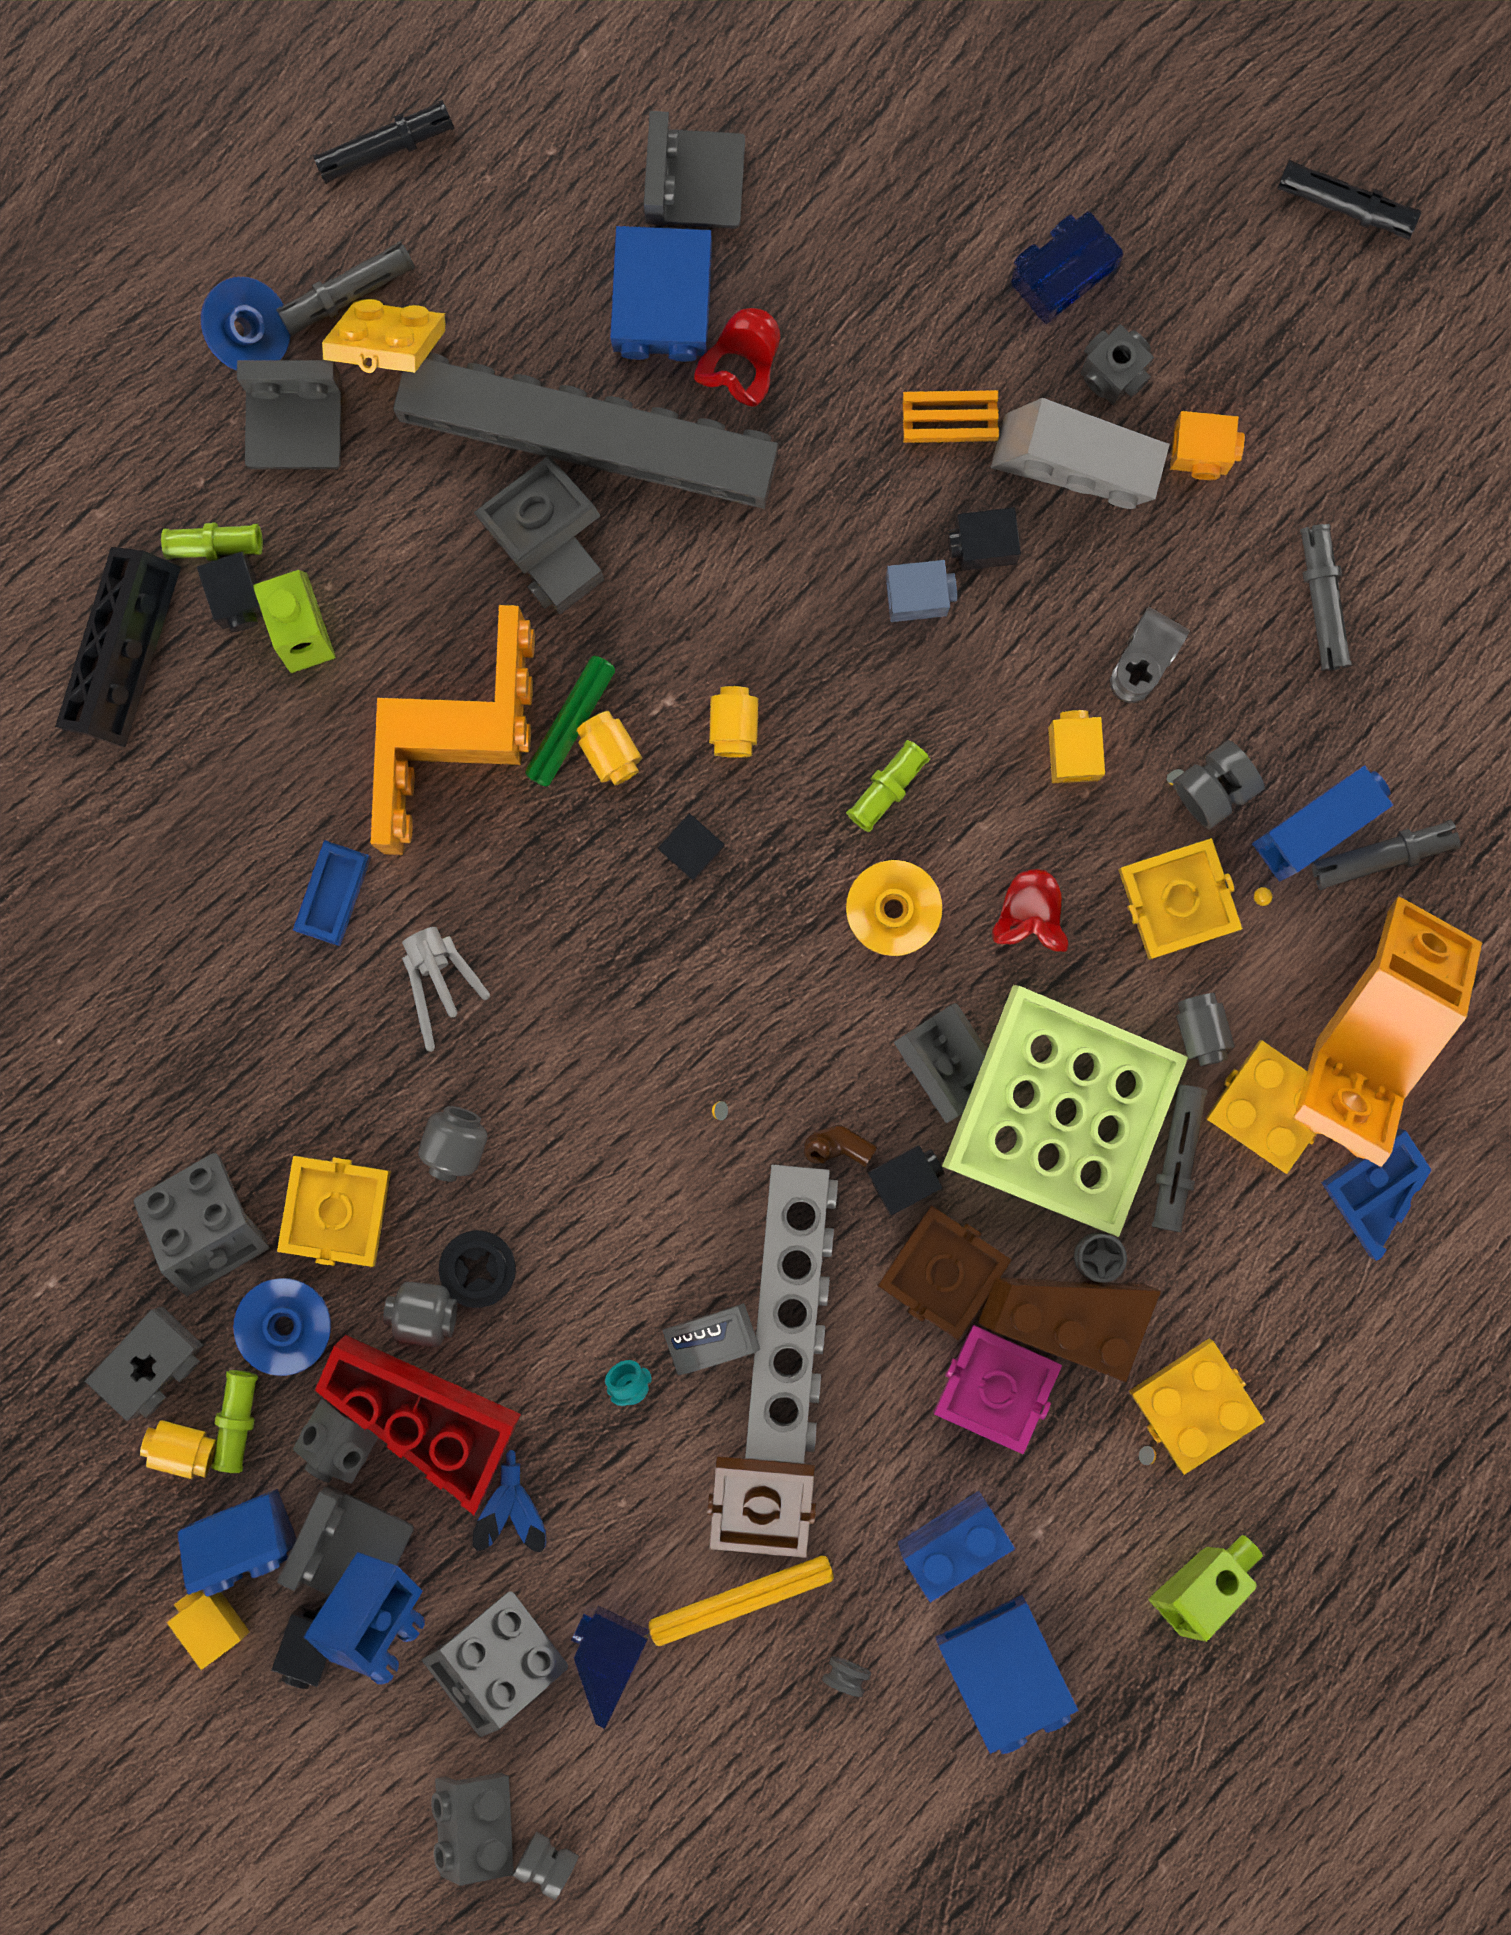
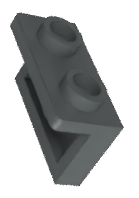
M953 1003L894 1041L904 1061L911 1068L946 1124L964 1112L987 1053V1048L958 1004Z
M500 1772L462 1780H454L446 1776L436 1778V1793L432 1796L431 1808L438 1829V1842L434 1846V1862L437 1870L440 1872V1876L459 1886L512 1876L513 1852L509 1776Z

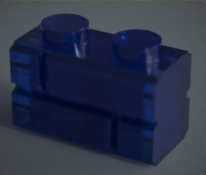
M1085 212L1077 220L1073 215L1067 216L1051 231L1052 240L1040 249L1036 244L1029 246L1014 261L1017 268L1014 269L1011 278L1012 286L1030 304L1031 309L1043 323L1048 324L1118 268L1124 255L1122 249L1105 232L1104 227L1091 212Z

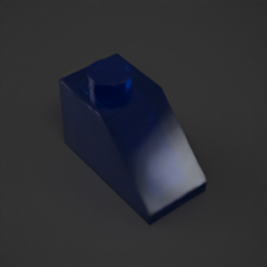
M599 1605L592 1617L583 1613L571 1641L579 1644L574 1655V1661L597 1726L605 1729L648 1641L650 1632L648 1629Z

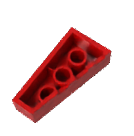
M347 1335L333 1347L314 1390L364 1430L369 1429L388 1444L386 1447L398 1457H404L426 1474L425 1478L440 1490L444 1488L461 1502L460 1505L472 1515H475L486 1495L521 1416L520 1413Z

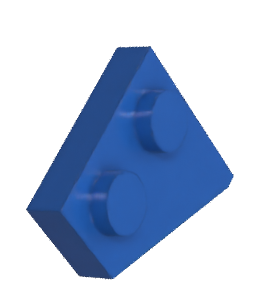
M1399 1128L1397 1129L1392 1154L1382 1167L1366 1158L1357 1157L1321 1183L1370 1258L1377 1261L1383 1257L1387 1250L1383 1247L1397 1221L1402 1223L1411 1207L1413 1195L1421 1190L1431 1172V1168L1407 1131Z

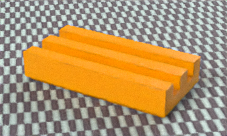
M998 390L903 392V443L998 441ZM987 405V409L913 410V406ZM988 421V428L913 429V422Z

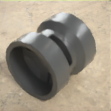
M1095 1232L1085 1235L1078 1241L1074 1248L1073 1259L1080 1274L1093 1281L1105 1283L1115 1280L1122 1274L1126 1268L1127 1254L1125 1247L1118 1239L1112 1235Z
M536 1831L523 1852L512 1876L523 1883L531 1881L535 1884L539 1883L542 1894L556 1900L574 1869L579 1855L567 1848L559 1851L555 1850L549 1838Z

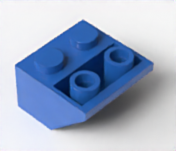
M278 1489L188 1524L177 1531L184 1584L189 1595L203 1589L206 1597L217 1594L234 1586L233 1582L242 1579V1573L250 1571L252 1578L279 1568L280 1563L288 1559L287 1552L294 1547L297 1538Z

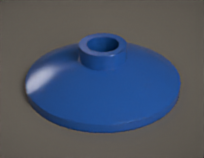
M233 277L220 282L208 293L201 310V328L208 347L222 363L236 371L237 360H281L287 351L291 336L276 311L277 308L284 305L270 287L253 278ZM234 321L239 322L243 326V336L236 331Z
M290 1278L271 1279L251 1289L240 1302L234 1317V1338L242 1356L257 1370L276 1376L293 1375L312 1366L324 1353L330 1339L331 1318L326 1303L319 1293L309 1285ZM285 1316L293 1321L294 1328L289 1335L282 1334L278 1330L277 1323L281 1317Z

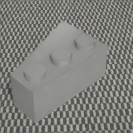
M1040 398L1004 414L990 468L1065 487L1078 493L1107 498L1108 502L1114 506L1134 509L1136 505L1156 499L1170 444L1045 398Z

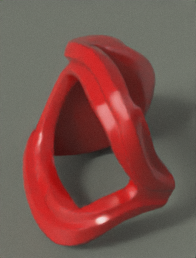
M747 308L736 312L726 323L717 343L700 358L694 372L695 381L706 387L725 385L728 387L731 395L740 403L751 407L759 405L769 390L771 365L780 343V330L773 316L767 311L758 308ZM736 354L746 358L753 364L756 370V377L747 390L742 387L737 377L727 371L713 373L718 360L722 356Z
M1031 869L1021 872L1013 879L1005 894L1000 918L992 930V939L995 943L1016 944L1034 933L1046 948L1057 952L1067 951L1068 938L1060 927L1061 891L1051 873L1041 869Z

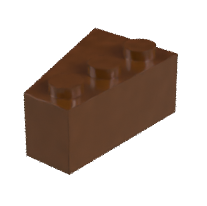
M995 1278L978 1323L994 1332L1127 1382L1161 1290L1143 1283L1122 1284L1096 1281L1069 1282L1045 1279Z

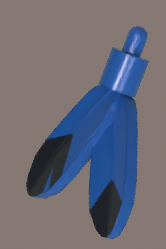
M513 1450L507 1451L506 1463L501 1464V1485L488 1501L474 1527L473 1547L477 1551L485 1550L495 1542L509 1516L518 1535L527 1547L535 1552H542L546 1546V1530L543 1521L531 1498L520 1484V1464L516 1463V1453Z

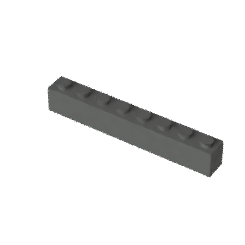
M429 353L415 373L402 372L393 407L400 422L541 456H550L551 458L765 509L778 458V443L772 442L771 436L766 433L749 429L744 430L743 434L725 430V425L704 418L698 419L697 423L678 419L679 415L676 412L665 408L653 407L651 412L634 409L630 401L619 397L607 396L605 401L588 398L584 390L573 386L561 385L559 390L540 386L541 382L538 379L527 375L514 374L513 379L495 375V371L492 368L481 364L468 363L467 368L449 364V360L446 357L435 353Z

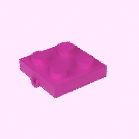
M972 1324L957 1359L952 1358L950 1368L945 1374L948 1380L933 1413L936 1416L1024 1454L1038 1420H1044L1049 1411L1051 1402L1047 1401L1062 1364Z

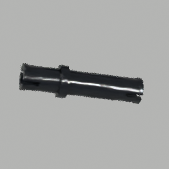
M443 100L406 117L402 113L394 116L395 122L323 153L313 155L324 183H330L331 180L407 148L408 152L416 150L417 143L445 131L455 129Z
M1290 159L1277 187L1280 191L1297 195L1310 202L1360 221V226L1368 228L1369 225L1382 228L1406 240H1410L1422 212L1419 209H1414L1383 197V191L1374 188L1373 192H1370L1363 188H1358L1340 179L1304 167V165L1293 162Z

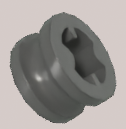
M831 1656L829 1664L832 1666V1670L829 1674H824L822 1681L845 1694L863 1697L865 1690L862 1688V1682L870 1679L871 1672L854 1662Z

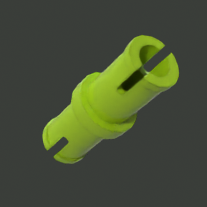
M214 522L205 523L203 528L163 529L161 534L163 556L166 557V560L206 557L208 561H215L220 559L221 556L233 555L239 552L260 555L263 547L261 528L258 526L259 524L218 527L217 523Z
M907 740L883 771L877 770L871 777L873 783L854 806L846 812L849 815L848 817L866 832H870L873 829V826L894 801L900 802L906 795L904 791L906 786L921 768L930 761L927 753L915 743Z
M229 1370L226 1372L227 1380L222 1411L217 1413L214 1424L219 1429L211 1468L220 1472L240 1473L244 1467L243 1459L247 1434L249 1430L254 1428L255 1419L251 1417V1409L258 1375L246 1371Z

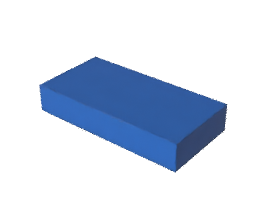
M324 840L293 931L341 946L371 856Z

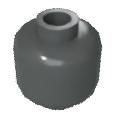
M447 1106L443 1112H437L428 1118L419 1145L418 1155L423 1163L430 1167V1175L443 1181L454 1182L457 1176H469L476 1172L487 1142V1131L480 1124L481 1118L477 1114L460 1107Z
M404 1282L399 1287L396 1296L387 1297L383 1323L384 1325L392 1326L394 1340L400 1344L438 1347L445 1337L451 1338L453 1335L457 1317V1299H450L448 1289L441 1285Z

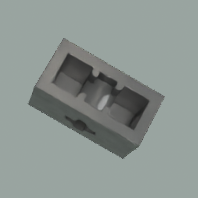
M163 1306L154 1308L96 1368L85 1382L126 1421L132 1420L140 1414L148 1418L167 1398L162 1393V1390L174 1378L179 1383L183 1381L200 1363L195 1355L204 1345ZM153 1357L156 1360L152 1366L154 1373L144 1376L141 1373L145 1367V1363L142 1360Z

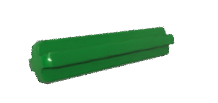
M595 655L589 659L525 770V775L535 783L547 787L552 782L579 735L576 731L577 728L587 721L615 673V668L610 662Z

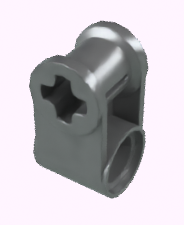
M1148 607L1127 642L1128 646L1112 672L1110 685L1114 695L1127 703H1137L1145 699L1158 684L1164 671L1176 657L1190 630ZM1133 669L1139 670L1142 673L1139 678L1140 682L1136 686L1128 682Z

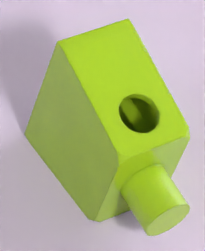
M296 570L253 585L273 647L290 673L336 658L306 572ZM311 643L305 648L293 650V647L298 644Z
M1241 1535L1227 1550L1224 1548L1206 1547L1162 1585L1148 1600L1180 1636L1207 1642L1256 1589V1583L1247 1572L1263 1557V1554L1244 1535Z

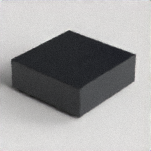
M689 813L657 849L694 881L720 853L725 844Z

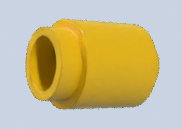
M721 687L720 695L711 696L709 743L714 744V755L731 758L752 756V746L757 744L758 698L750 696L749 688Z
M605 711L590 718L577 728L576 731L581 738L578 744L601 782L611 780L614 785H619L639 772L636 764L642 760V756L619 718L614 719L609 711Z
M160 1420L156 1429L148 1427L141 1445L140 1456L147 1457V1468L188 1479H193L195 1475L206 1478L214 1458L217 1440L206 1437L207 1433L205 1431Z

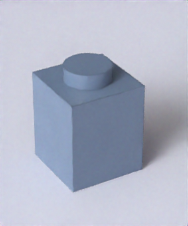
M945 560L887 566L886 585L891 622L945 617L948 615L950 602H957L955 574H946Z

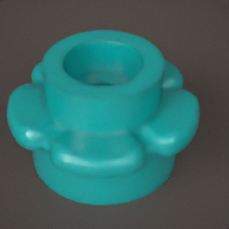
M633 1360L617 1363L608 1371L605 1378L607 1393L611 1396V1401L618 1406L634 1405L641 1402L649 1391L648 1384L652 1381L649 1370L641 1368Z

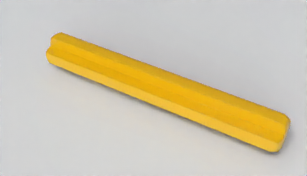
M819 1556L653 1618L648 1624L651 1638L656 1646H662L830 1583L834 1579L830 1562L826 1556Z

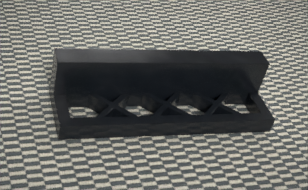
M111 547L55 725L56 728L88 735L116 746L126 747L181 566L143 550ZM127 561L128 566L124 578L119 582L124 563ZM113 610L110 623L105 626L108 614ZM99 655L96 668L91 672L94 659ZM85 701L80 720L76 722L80 704Z

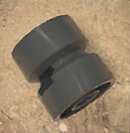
M1230 740L1224 742L1205 757L1206 765L1204 767L1195 764L1173 780V786L1183 804L1194 818L1208 830L1232 814L1233 803L1242 806L1265 789L1261 775L1254 764ZM1218 777H1220L1221 780L1224 782V784L1226 785L1225 787H1223L1221 783L1218 781Z

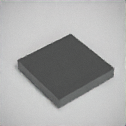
M547 456L474 512L482 525L524 574L600 517L595 506L550 456Z

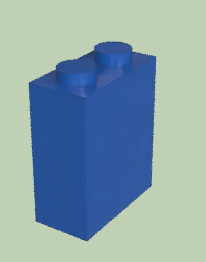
M616 226L611 318L613 352H621L622 357L634 360L647 359L649 354H668L669 359L681 362L694 361L697 359V356H703L707 352L712 259L711 230Z
M1364 765L1255 840L1252 845L1280 882L1304 869L1392 807L1393 804L1388 798L1391 795L1390 788L1380 774L1376 771L1370 773Z
M977 1491L898 1541L904 1562L930 1603L1015 1549L980 1491Z
M1023 1595L935 1637L938 1647L990 1754L997 1750H1000L1001 1754L1013 1752L1027 1743L1026 1736L1042 1728L1046 1733L1058 1730L1071 1721V1714L1079 1711Z

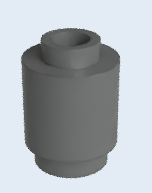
M1207 993L1178 1002L1180 1014L1176 1015L1188 1060L1198 1059L1200 1067L1228 1060L1226 1051L1235 1048L1223 1003L1217 1002L1215 993Z

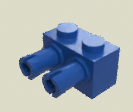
M357 1552L304 1635V1638L329 1661L369 1676L376 1684H386L394 1677L386 1669V1666L396 1672L399 1668L398 1659L387 1651L396 1635L404 1642L413 1641L420 1633L412 1624L414 1623L421 1629L425 1625L424 1617L413 1609L423 1590L398 1566Z

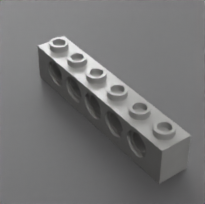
M771 1164L756 1331L760 1350L754 1354L745 1455L747 1459L804 1464L805 1451L814 1452L817 1423L808 1422L809 1402L819 1403L821 1374L812 1373L813 1355H823L825 1325H816L818 1305L827 1306L830 1278L820 1276L822 1257L832 1256L834 1228H825L826 1208L836 1209L838 1180L829 1179V1169ZM796 1202L810 1204L815 1212L814 1222L810 1227L803 1230L793 1228L787 1221V1211ZM794 1250L803 1251L809 1256L811 1261L807 1274L799 1278L787 1275L782 1267L784 1257ZM789 1299L799 1300L806 1307L805 1319L795 1326L784 1324L778 1316L780 1305ZM792 1348L800 1353L802 1364L795 1373L784 1374L776 1369L774 1357L780 1350ZM788 1397L797 1404L798 1412L794 1419L782 1423L776 1421L771 1416L769 1409L772 1402L777 1398Z

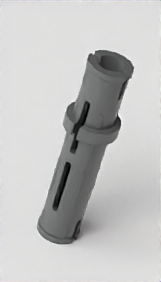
M399 241L380 254L365 260L324 284L318 281L311 285L313 290L277 308L276 311L289 334L293 336L305 329V327L327 316L329 319L339 315L338 310L347 306V304L378 289L394 278L415 269L414 263L402 242Z
M1330 524L1313 525L1311 530L1309 527L1300 529L1307 571L1303 572L1304 583H1309L1321 658V671L1338 670L1340 667L1347 668L1352 666L1338 578L1342 576L1341 566L1335 564Z
M1451 819L1415 832H1411L1409 829L1398 831L1395 838L1325 859L1315 860L1311 863L1314 878L1319 877V880H1316V884L1321 891L1333 885L1403 864L1410 868L1419 865L1420 859L1460 849L1458 832L1452 834V830H1455L1456 826Z
M1178 1084L1162 1174H1157L1155 1181L1160 1186L1154 1221L1151 1227L1182 1233L1181 1226L1188 1191H1194L1195 1181L1191 1180L1197 1142L1199 1140L1205 1096L1208 1090ZM1188 1113L1190 1117L1183 1154H1179L1185 1114ZM1176 1163H1180L1174 1203L1170 1204Z

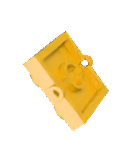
M374 299L354 301L323 340V360L357 364L361 370L367 373L374 372L377 367L415 373L444 334L445 313L430 312L427 308L417 305L404 308L386 306ZM368 357L372 359V366L366 365Z
M1212 838L1118 869L1130 903L1127 908L1131 912L1132 923L1137 924L1149 960L1243 929L1231 896V892H1234L1232 878L1228 873L1224 874Z
M1262 1040L1258 1041L1238 1071L1233 1069L1223 1083L1227 1086L1205 1117V1119L1286 1174H1288L1307 1145L1314 1143V1138L1318 1134L1309 1130L1304 1123L1294 1118L1307 1071Z
M293 1156L277 1252L316 1258L315 1263L334 1266L335 1262L338 1261L374 1267L391 1171L352 1165V1160L333 1157L332 1161Z
M1210 1338L1129 1390L1150 1423L1146 1426L1149 1433L1157 1443H1163L1184 1475L1265 1422L1243 1388L1246 1386V1383L1238 1375L1239 1372L1235 1368L1233 1370L1230 1368L1220 1350Z

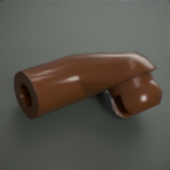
M835 1125L813 1132L805 1141L804 1156L810 1163L821 1165L826 1160L845 1154L866 1167L877 1146L845 1126Z

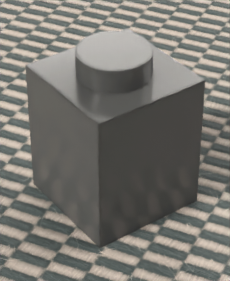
M573 537L528 571L533 582L527 588L544 609L552 605L561 615L603 582L604 577L602 570L578 540Z

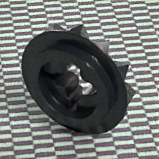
M484 1230L468 1231L452 1239L443 1250L439 1261L438 1270L442 1286L448 1289L452 1299H457V1303L471 1308L488 1307L500 1301L510 1291L516 1276L514 1253L501 1237ZM489 1251L491 1255L488 1258L489 1262L486 1265V1269L491 1273L490 1276L495 1281L492 1282L490 1279L486 1280L479 1277L474 1282H470L468 1286H465L470 1268L466 1265V1261L460 1257L463 1255L467 1259L471 1258L476 1261L485 1256Z

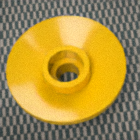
M888 860L868 867L856 878L848 893L846 914L853 934L865 947L886 956H902L919 950L934 936L942 917V899L936 883L923 869L906 861ZM890 901L900 903L902 915L898 918H889L884 911L885 904Z

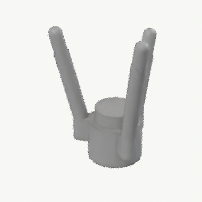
M437 927L421 930L402 942L408 954L402 960L409 973L425 1048L429 1052L435 1049L419 970L422 976H431L439 997L450 1017H455L457 1010L440 972L441 969L449 964L446 959L447 956L483 1000H487L490 997V993L480 982V979L457 952L451 937L441 938Z

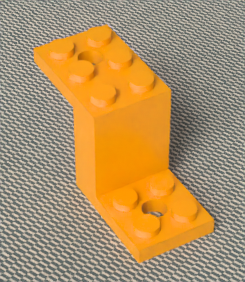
M499 605L495 702L377 698L371 845L383 854L403 855L404 843H411L412 815L406 814L405 802L406 796H413L415 773L414 767H408V761L521 765V752L530 751L531 727L530 724H527L526 716H523V705L532 704L533 679L532 676H529L528 668H525V658L534 657L535 632L534 629H531L530 620L524 619L519 606Z
M1398 896L1388 909L1375 959L1316 1040L1294 1118L1304 1123L1309 1130L1323 1134L1347 1147L1355 1156L1366 1158L1382 1167L1392 1154L1404 1099L1467 1017L1482 942Z

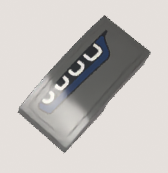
M744 1303L662 1330L678 1376L731 1361L760 1350Z

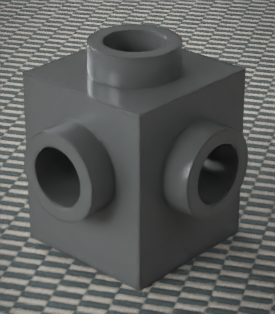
M1121 324L1110 335L1104 330L1101 331L1084 349L1088 356L1080 374L1084 377L1088 387L1101 398L1105 397L1113 406L1126 393L1131 398L1135 396L1151 379L1147 372L1154 356L1150 353L1151 347L1149 343L1138 332L1134 330L1128 332ZM1112 354H1114L1123 364L1115 362L1112 357Z
M322 1398L310 1420L302 1429L293 1450L307 1462L304 1469L314 1477L328 1483L335 1477L352 1484L362 1465L366 1462L378 1436L369 1429L364 1430L334 1405Z

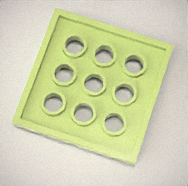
M1013 985L942 1167L1119 1237L1188 1057L1026 988ZM1045 1035L1051 1042L1052 1050L1050 1056L1045 1061L1038 1063L1031 1055V1044L1036 1037ZM1088 1053L1093 1059L1094 1068L1088 1078L1080 1080L1074 1073L1073 1064L1080 1054ZM1129 1070L1135 1077V1089L1129 1096L1121 1097L1116 1090V1079L1122 1072ZM1027 1080L1033 1086L1034 1097L1029 1105L1020 1108L1014 1102L1013 1091L1019 1082ZM1070 1098L1076 1105V1115L1069 1124L1062 1125L1056 1118V1108L1060 1101ZM1112 1115L1117 1120L1118 1132L1113 1140L1104 1142L1098 1134V1126L1103 1118ZM1011 1126L1016 1133V1144L1010 1151L1001 1153L995 1144L996 1134L1001 1128ZM1053 1143L1059 1152L1058 1162L1053 1168L1043 1170L1038 1162L1039 1151L1046 1144ZM1095 1160L1100 1166L1101 1176L1094 1186L1086 1187L1081 1181V1170L1087 1162Z

